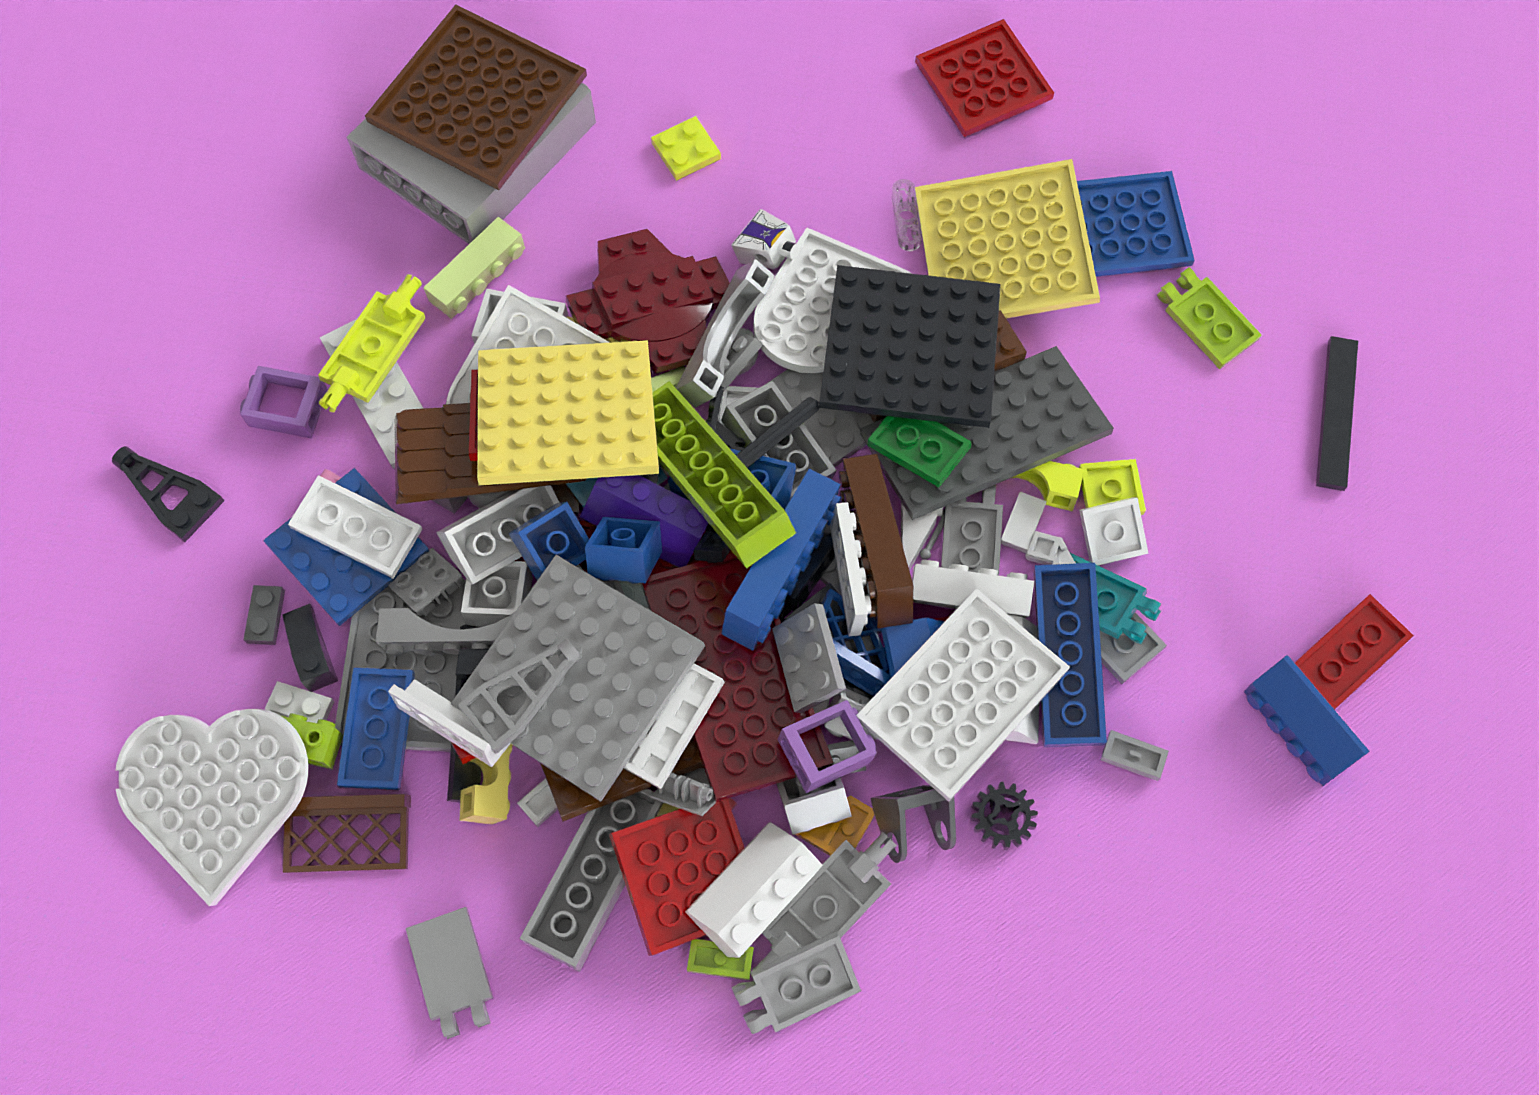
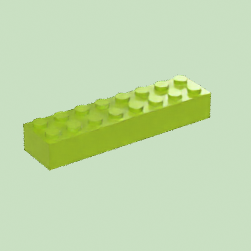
M670 381L652 392L658 463L746 568L796 534L786 511Z

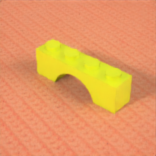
M1049 461L1012 478L1024 479L1035 485L1041 492L1044 501H1047L1045 505L1073 511L1078 499L1084 469L1077 468L1072 464Z

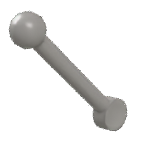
M945 509L942 510L941 520L929 543L920 552V556L924 560L931 557L930 551L944 526Z

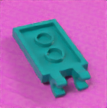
M1070 553L1075 563H1091ZM1095 564L1100 631L1116 639H1119L1121 634L1124 633L1132 641L1141 644L1147 635L1145 633L1147 627L1131 620L1136 610H1139L1148 619L1156 621L1161 613V610H1159L1161 603L1145 597L1147 588Z

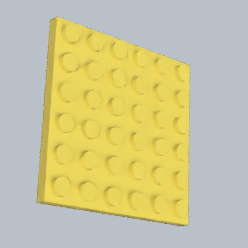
M1072 159L915 187L929 276L1001 284L999 310L1002 311L1005 318L1100 303V295Z
M648 340L478 350L477 478L479 485L659 474Z

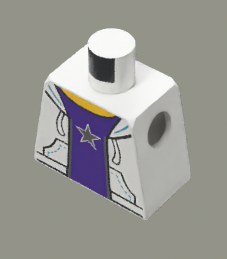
M762 209L756 213L732 243V248L739 263L747 264L756 259L765 268L769 269L777 268L785 257L793 260L796 259L800 253V246L796 244L790 226Z

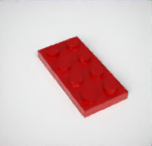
M1369 594L1303 654L1295 664L1335 710L1414 635Z

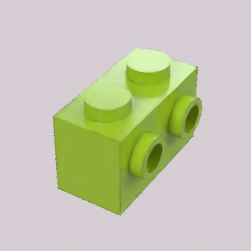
M290 713L289 717L281 716L300 735L306 749L308 764L333 769L344 736L335 728L336 724L322 719H318L317 723L308 722V718Z

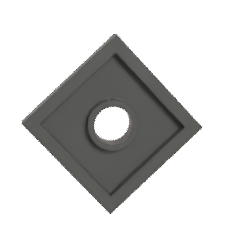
M922 785L871 798L873 812L880 832H884L889 837L884 844L890 839L892 840L893 834L896 837L899 852L897 853L895 848H893L888 854L893 862H903L907 857L905 810L923 805L938 845L943 850L954 848L956 844L954 797L948 802L932 786ZM941 821L944 823L947 830V841L944 839L942 835Z

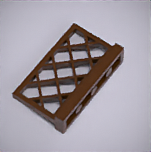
M411 795L302 797L296 809L284 822L283 873L408 869L409 808H411ZM371 814L382 815L376 820ZM389 814H400V827L391 835L380 823ZM341 815H351V817L346 821ZM359 815H366L373 824L361 836L350 824ZM311 816L321 817L317 821H315ZM328 816H335L343 824L332 836L320 826ZM293 817H305L312 824L301 837L293 831ZM376 827L388 837L377 851L365 840ZM346 828L358 839L347 851L335 841ZM315 829L327 839L316 852L304 842ZM399 834L400 843L395 839ZM292 838H294V839L296 840V842H295L293 845H292ZM391 842L400 849V863H388L380 855ZM362 843L373 855L364 864H357L350 854ZM330 844L342 854L333 865H327L319 857ZM301 845L311 857L302 866H292V853ZM376 858L381 862L378 864H371ZM345 859H347L348 862L350 863V864L340 865ZM314 860L320 864L310 866Z

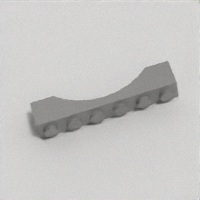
M756 259L736 270L676 386L681 395L694 407L715 397L725 377L724 365L730 347L749 315L766 295L775 277Z
M380 608L376 643L386 653L391 655H402L404 651H414L422 655L431 654L432 651L459 654L460 649L490 648L514 613L484 627L461 630L431 624L418 617L409 608Z

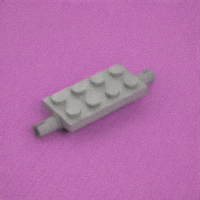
M884 832L880 833L881 835L865 852L862 850L858 852L845 840L762 932L772 944L770 947L772 950L752 970L758 969L834 932H837L841 939L890 887L891 883L878 871L879 867L877 865L897 845L890 839L881 848L889 839Z

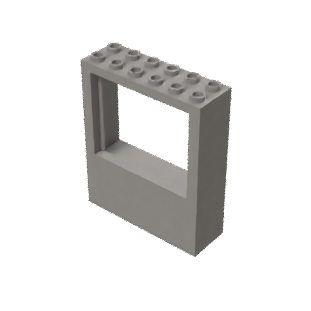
M581 83L500 190L368 123L366 118L346 138L358 167L470 244L497 217L503 220L596 123L591 91L585 84Z

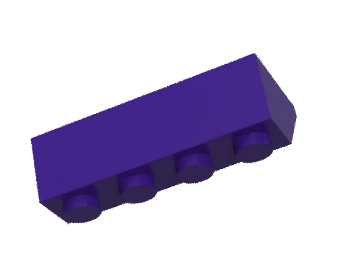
M640 475L599 477L580 515L581 519L596 527L603 517L659 521L662 553L659 558L677 568L687 566L694 548L708 525L707 520L691 501Z

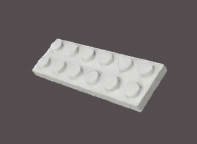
M356 320L320 337L330 357ZM397 362L369 403L352 396L393 469H395L394 419L396 413L406 409H423Z

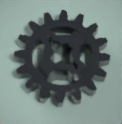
M1000 782L997 790L990 784L986 788L987 795L980 791L977 795L980 802H973L971 808L977 811V813L972 814L970 820L978 822L973 830L974 832L982 831L984 833L981 839L982 842L988 839L993 840L992 848L994 849L999 843H1003L1004 850H1008L1011 842L1018 848L1022 844L1020 837L1028 841L1032 835L1027 829L1034 830L1037 826L1031 819L1037 817L1038 811L1030 810L1035 801L1034 799L1026 801L1024 797L1027 791L1024 789L1017 793L1016 784L1014 783L1009 789H1005L1004 782ZM1004 797L1014 800L1015 803L1005 800ZM989 802L992 811L991 814L984 818V809ZM1000 811L1003 814L1012 813L1008 820L997 818ZM1023 814L1024 821L1022 828L1019 830L1017 818ZM992 829L1002 831L1004 835L998 834Z

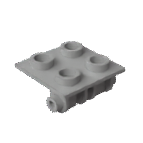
M431 548L429 552L423 554L405 572L399 574L388 587L412 609L414 614L418 617L423 615L426 617L436 607L432 601L434 600L440 605L441 602L437 596L441 595L444 599H447L448 596L444 590L449 595L452 594L457 588L461 587L460 583L464 579L458 570Z
M704 768L696 769L678 777L676 774L670 773L661 789L658 788L651 795L652 799L703 816L716 803L713 789L710 788Z

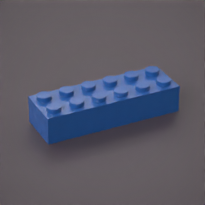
M808 469L785 508L796 534L751 566L726 609L722 635L751 650L755 649L758 642L762 644L765 642L771 630L770 625L773 618L778 619L784 608L785 603L783 602L787 594L791 595L798 583L797 577L800 571H805L812 556L810 554L813 548L817 549L824 537L825 533L823 532L826 526L831 525L836 503H840L842 498L838 496L841 484Z
M1095 563L1035 565L1034 590L1037 640L1070 666L1064 676L1041 700L1043 747L1105 745L1107 743Z

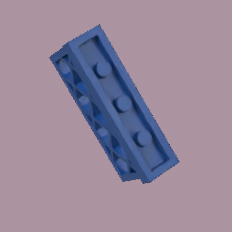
M829 589L822 604L828 624L834 635L832 639L842 676L874 697L891 679L886 650L878 636L879 633H882L881 628H877L875 617L870 618L868 614V622L865 624L867 631H862L861 635L842 636L837 622L846 620L842 595ZM832 599L838 602L843 615L834 617L830 607ZM870 636L875 649L866 651L861 637ZM853 639L859 653L856 654L849 650L845 641ZM878 654L883 669L873 665L869 656Z

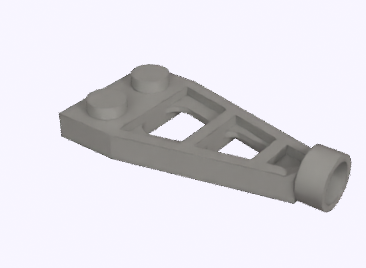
M566 638L558 646H554L483 683L460 702L458 706L487 743L490 744L491 748L499 753L524 731L567 671L583 656ZM564 654L566 659L560 660L559 655ZM544 666L550 672V676L538 690L533 691L526 683L525 677L536 668ZM512 686H520L526 693V700L516 714L508 715L497 702V697L502 691Z

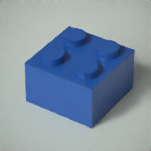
M568 502L554 504L508 533L537 581L555 555H558L574 566L586 560L585 546L589 538Z
M603 517L585 546L588 574L603 581L618 580L628 581L632 584L646 583L662 553L660 522Z

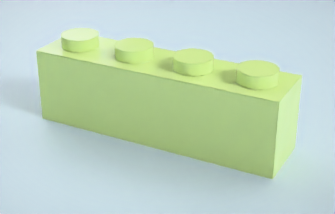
M497 217L423 287L429 302L451 319L458 313L463 312L476 295L482 294L494 278L502 275L505 268L522 255L525 249L522 234Z

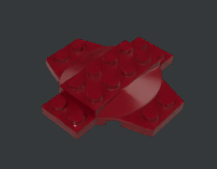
M648 229L599 240L597 242L599 275L592 282V289L566 295V304L575 323L603 339L613 338L619 342L622 339L627 341L648 340L650 367L656 373L688 365L706 330V318H709L711 310L717 309L730 284L717 257L695 261L693 256L684 258L672 254Z

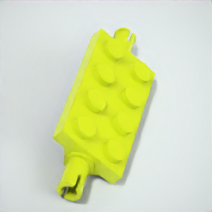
M407 274L397 291H393L389 295L376 291L318 374L320 381L331 385L322 399L319 400V404L327 410L330 407L329 411L335 412L346 394L369 403L426 319L425 314L415 309L410 302L422 285L417 277L414 276L410 280L412 275Z

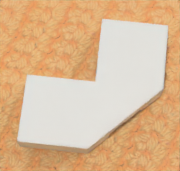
M1038 531L1034 532L1025 555L1027 560L1044 565L1075 564L1062 538Z

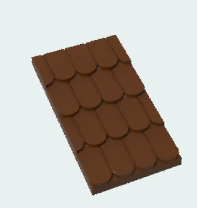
M470 403L443 404L441 408L406 409L396 413L394 419L396 505L582 482L587 479L479 485L477 478L478 461H470L469 458Z

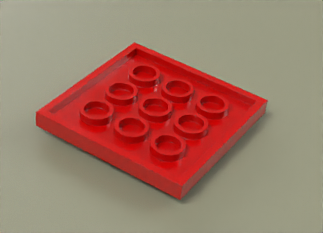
M1004 19L916 55L915 63L964 137L1050 101L1054 97V91Z
M728 799L716 802L703 816L683 809H677L610 833L609 836L648 955L653 956L706 935L685 911L744 849Z

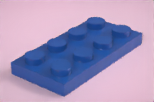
M353 668L337 786L340 788L400 790L410 715L396 706L388 691L394 684L405 691L415 679V672L413 670Z

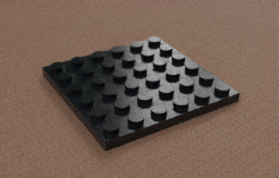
M837 265L819 408L989 428L992 414L1001 284Z

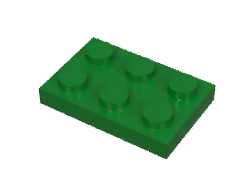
M887 416L868 439V446L937 487H940L970 450L972 443L970 440L938 422Z

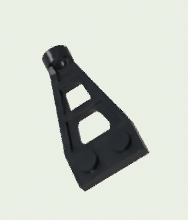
M127 446L118 449L112 457V463L124 471L159 521L184 542L224 502V499L202 481L144 458ZM150 471H154L164 477L152 491L141 481ZM171 486H178L187 490L188 495L173 510H169L162 502L161 496Z

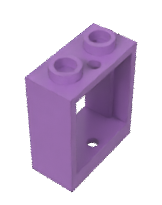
M258 366L255 375H252L249 380V391L246 399L241 402L240 415L249 427L312 438L322 410L319 400L322 399L328 389L325 383L316 376ZM268 383L305 389L296 418L259 411Z
M848 700L789 725L780 732L777 740L806 793L870 764L877 754L873 738L869 734L866 735L860 720L856 716L859 712L856 708L850 706ZM840 716L859 753L818 771L799 734Z

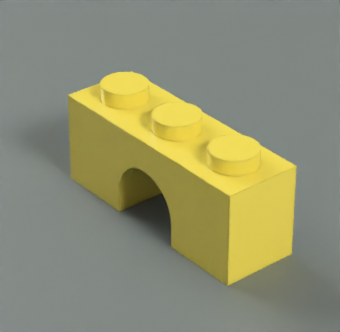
M512 744L508 746L492 767L478 758L470 761L476 763L481 768L483 783L482 785H473L461 790L459 821L495 824L507 819L510 809L508 785L511 780L509 756L512 752Z

